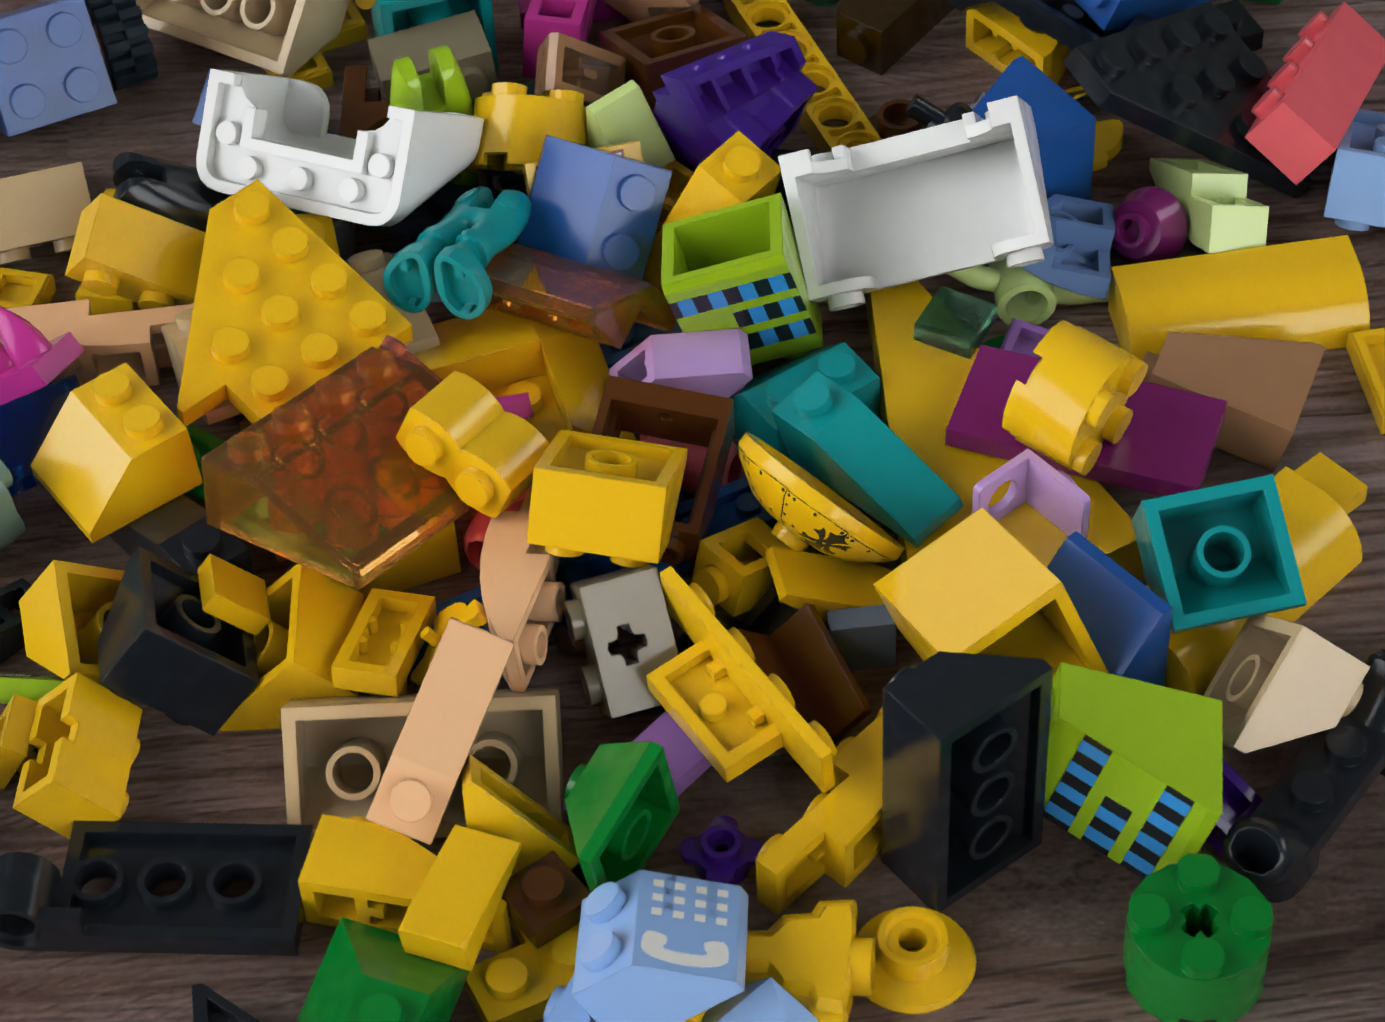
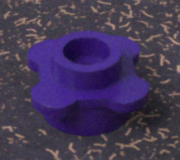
M721 815L714 817L710 821V827L697 837L685 838L680 845V855L684 862L695 864L696 873L701 880L737 885L746 878L750 866L756 865L755 859L763 845L757 839H748L738 830L736 819L731 816ZM721 848L728 850L726 852H716L717 849Z

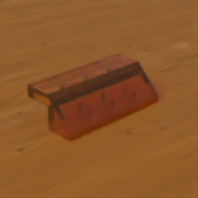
M512 243L506 249L494 255L492 261L485 268L493 287L492 300L488 308L529 319L621 349L634 322L672 333L677 323L665 295L654 284L516 243Z

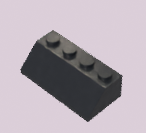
M939 651L917 666H908L900 670L883 687L882 862L929 909L938 912L943 911L1042 843L1053 667L1044 659Z

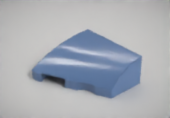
M1054 194L1047 199L1054 245L1043 250L1045 260L1022 266L1021 268L1063 289L1106 300L1111 282L1110 249L1115 233L1114 205Z

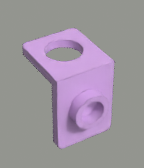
M1029 448L977 482L973 487L972 514L983 507L998 522L1026 502L1066 535L1069 536L1077 531L1086 539L1088 538L1091 502L1089 495L1080 489L1067 473L1056 470ZM1010 481V486L1005 496L996 505L989 507V502L994 492L1003 483Z

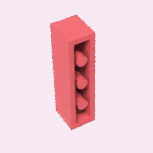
M1345 1L1329 16L1320 10L1306 23L1298 33L1301 39L1284 56L1283 61L1285 64L1268 82L1267 86L1270 89L1251 109V112L1257 118L1245 138L1295 185L1301 182L1337 149L1385 64V38Z

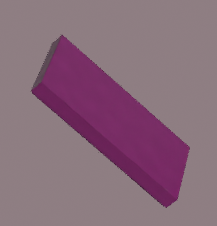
M986 345L980 346L946 428L945 445L1006 460L1013 459L1029 448L1056 470L1158 496H1168L1201 489L1225 418L1226 400L1142 381L1137 391L1128 397L1125 404L1126 407L1133 410V416L1123 436L1116 444H1112L1104 439L1096 463L1090 472L1083 476L1015 440V437L1009 431L1002 428L1004 409L1016 380L1026 385L1033 369L1042 358Z

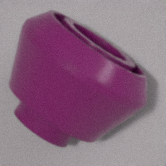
M1154 186L1135 189L1123 198L1113 212L1115 233L1112 244L1120 254L1135 264L1176 258L1186 243L1188 222L1185 211L1178 199L1165 189Z

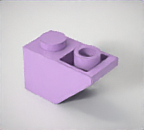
M738 328L650 335L609 369V375L729 398L731 395L740 392L746 383L753 379L748 334Z

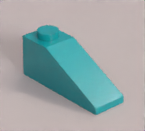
M818 371L771 410L791 460L914 546L918 547L963 507L961 498L859 398Z

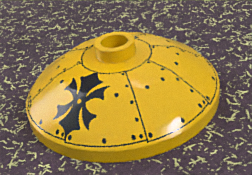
M746 432L738 442L739 458L752 493L762 507L778 521L771 530V533L791 549L805 552L808 546L811 545L820 552L843 561L885 563L897 560L905 550L892 535L870 517L771 445L749 432Z

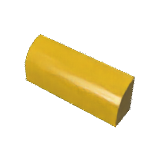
M1348 235L1111 267L1108 312L1120 347L1141 360L1144 359L1147 350L1159 355L1169 332L1311 342L1326 347L1325 351L1346 348L1348 332L1370 330V311L1365 279Z
M1285 466L1274 478L1307 604L1303 607L1264 615L1294 623L1362 562V546L1356 528L1343 508L1323 489ZM1248 618L1172 633L1170 629L1164 686L1203 696Z

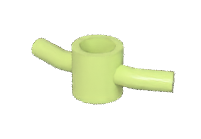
M1006 259L989 263V267L976 266L947 274L972 288L993 292L999 318L1008 325L1011 324L1013 318L1039 325L1049 319L1054 313L1057 304L1079 305L1109 302L1110 286L1106 300L1085 296L1044 281L1021 267L1008 268Z

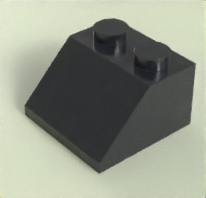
M138 547L131 555L97 641L100 683L107 686L114 694L121 698L135 699L165 713L168 718L183 726L191 725L214 736L259 683L254 635L202 610L198 575Z

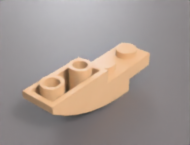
M89 299L6 309L29 321L48 340L71 332L84 349V352L62 371L51 384L80 387L99 375L127 362L148 386L160 385V368L173 367L161 326L175 322V316L178 313L192 308L194 304L93 315Z
M532 486L519 511H504L497 518H491L485 534L480 559L481 593L490 633L515 642L502 674L512 692H525L536 665L541 666L544 663L548 649V637L554 623L560 622L563 619V602H566L565 586L562 582H557L555 577L558 570L559 556L546 552L545 546L526 543Z

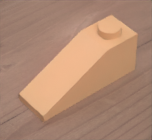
M451 617L391 754L366 816L367 820L426 844H432L446 815L461 778V772L476 741L515 642Z

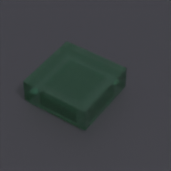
M941 286L915 322L914 340L970 359L996 322L997 305Z

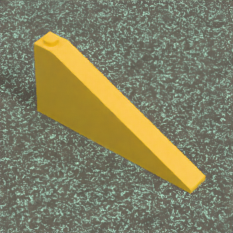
M919 281L865 293L875 373L880 377L882 422L961 498L963 507L918 547L898 535V542L905 548L900 555L901 564L972 515L973 487L975 484L1010 461L945 445L946 428L979 348ZM1068 474L1076 485L1089 495L1091 500L1087 540L1136 579H1142L1143 565L1130 516L1098 481ZM1010 481L1003 483L994 492L990 499L989 507L996 505L1005 496L1009 489ZM1026 502L998 521L1046 568L1068 537V535Z

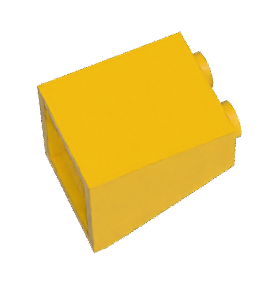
M983 507L873 584L897 628L923 661L939 651L1044 659L1053 667V677L1061 662L1109 673L1062 582Z

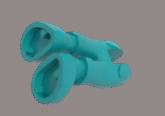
M488 187L473 188L463 193L456 200L451 211L439 223L427 227L419 235L416 242L405 246L388 263L383 277L384 289L388 297L402 310L418 313L422 312L432 302L438 291L446 308L455 316L462 319H474L480 316L491 303L493 294L492 283L485 268L492 261L494 255L510 246L524 230L531 215L529 197L520 191L507 189L503 190L494 201L493 194Z

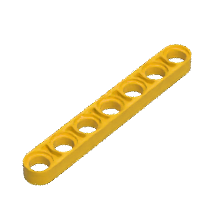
M723 0L726 13L736 28L746 33L749 39L769 31L795 37L806 60L801 72L817 86L826 89L813 95L799 121L820 153L832 152L831 147L839 145L851 148L882 140L786 0ZM765 21L780 23L779 26L770 28L756 26L757 23ZM839 119L845 120L849 124L834 128L824 126L822 123L827 120Z

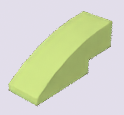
M1150 158L1149 170L1155 186L1167 190L1181 203L1188 222L1187 238L1195 246L1208 254L1266 246L1269 206L1246 198L1248 174L1206 159Z

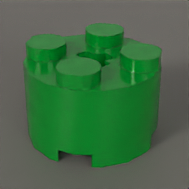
M1188 853L1181 857L1178 863L1169 864L1146 876L1131 895L1126 918L1122 960L1126 971L1125 983L1128 992L1145 1012L1163 1022H1179L1180 1019L1194 1022L1209 1020L1233 1022L1244 1016L1262 994L1273 928V908L1271 903L1266 900L1248 878L1226 866L1219 865L1217 860L1208 854Z

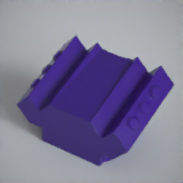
M769 31L660 75L665 87L653 91L657 100L653 115L677 162L695 172L702 161L738 130L768 156L771 155L773 148L777 149L796 128L818 88L815 83L801 72L806 60L794 36Z

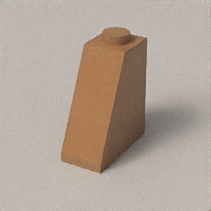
M1169 332L1159 355L1147 350L1143 361L1147 363L1148 370L1143 382L1226 400L1225 418L1215 447L1275 471L1294 433L1326 347L1311 342Z

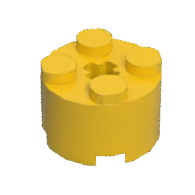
M511 82L493 83L492 92L483 93L482 96L475 98L473 116L484 118L480 147L476 158L469 165V172L478 173L479 169L489 167V170L512 171L523 174L521 163L540 159L546 135L586 146L584 94L572 90L558 89L551 90L549 97L527 95V86Z
M1061 320L1047 332L1033 350V353L1043 358L1033 369L1026 385L1016 380L1004 409L1002 428L1009 431L1015 437V440L1067 469L1086 476L1100 455L1103 440L1105 439L1112 444H1116L1130 424L1133 410L1126 407L1125 404L1128 397L1132 396L1141 385L1147 373L1148 365L1135 355L1087 329L1075 326L1066 320Z

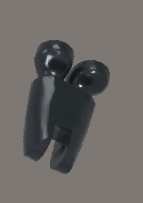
M133 152L120 153L113 161V183L116 186L114 198L206 232L209 209L231 196L208 188L201 181L195 167Z

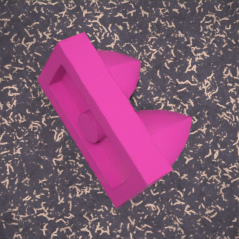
M0 306V338L2 343L0 342V406L47 386L84 352V349L71 332L48 340L29 321Z

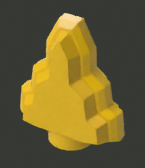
M856 900L819 901L811 913L783 915L768 931L747 930L745 984L771 977L811 1012L819 1022H848L853 1004V996H873L876 972L875 937H857L858 910Z

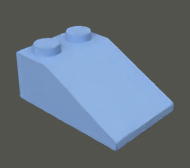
M1359 109L1335 150L1323 217L1335 219L1334 224L1341 228L1353 231H1367L1370 225L1385 228V113Z

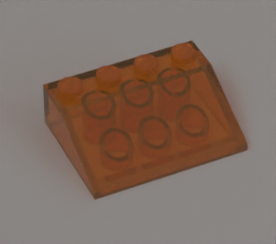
M371 347L361 352L348 363L328 376L321 378L308 389L283 405L276 407L271 413L240 433L233 435L229 440L201 457L207 524L360 590L473 508L459 498L445 477L436 475L411 460L396 439V435L409 409L440 382L421 365L395 356L388 350Z

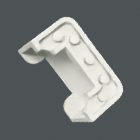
M210 69L196 156V169L201 181L208 188L216 192L233 195L258 179L288 208L367 226H392L401 222L472 163L480 147L484 118L455 112L441 113L389 106L387 118L390 119L384 126L374 131L358 130L357 138L354 139L327 133L330 104L325 92L311 82L288 77Z
M1016 95L988 102V111L984 113L985 120L973 111L962 114L963 119L851 148L839 145L831 147L832 152L812 156L809 149L778 156L809 300L813 302H828L830 311L845 310L865 304V293L1005 259L1008 268L1027 266L1045 260L1043 250L1052 247L1054 241L1037 132L1031 106Z

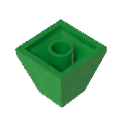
M653 741L600 744L589 763L580 764L574 770L567 783L565 805L577 856L590 893L604 883L617 882L638 870H643L681 809L664 748Z
M341 917L296 1022H449L469 971L405 953L397 933Z

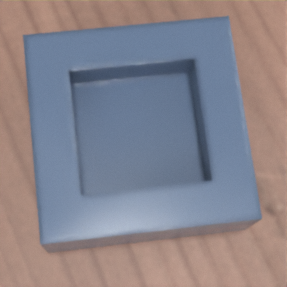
M885 605L827 610V629L850 671L896 666V624Z

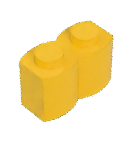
M453 371L409 409L396 435V439L411 460L428 471L445 477L465 504L492 518H497L532 486L534 466L550 444L529 422L513 413L504 411L498 400L481 383L458 371Z

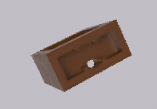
M608 375L592 434L619 438L621 431L708 447L688 524L673 522L669 544L659 561L666 564H678L682 561L695 563L700 540L707 538L735 433L734 399Z

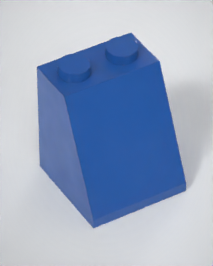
M1024 56L1014 59L971 112L974 111L985 120L984 113L988 111V102L1016 95L1019 96L1032 109L1047 199L1054 194L1090 200L1096 117Z

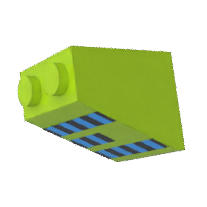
M781 193L663 224L661 287L683 333L739 328L748 334L751 367L755 364L781 357L784 359H795L810 352L812 349L823 347L822 316L818 303L809 300L795 234Z
M1061 662L1052 680L1044 817L1142 879L1169 864L1178 863L1180 858L1188 853L1197 854L1223 813V700Z

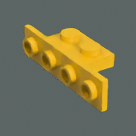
M671 566L661 571L660 579L667 611L694 642V645L647 674L648 690L726 783L784 747L823 794L835 787L833 757L837 755V751L824 727L815 720L810 723L805 721L795 709L794 698L783 680L774 673L769 676L765 675L755 663L754 653L746 638L734 627L729 630L725 629L715 617V609L708 595L697 583L693 582L687 585Z

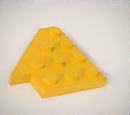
M257 179L209 209L177 403L178 419L186 427L228 399L268 438L413 340V325Z

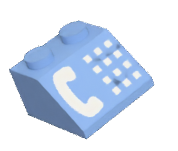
M638 870L617 882H607L600 885L587 898L582 900L572 988L573 998L596 1022H684L744 992L749 895L738 885L646 870Z

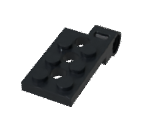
M74 821L62 877L56 865L42 856L26 852H10L0 855V947L20 951L298 956L305 914L298 879L314 838L313 825ZM98 877H110L116 880L108 891L101 894L90 895L81 891L89 881ZM176 878L185 882L179 891L169 896H156L150 893V890L164 879ZM233 880H248L254 884L246 894L239 897L229 898L219 894L220 889Z

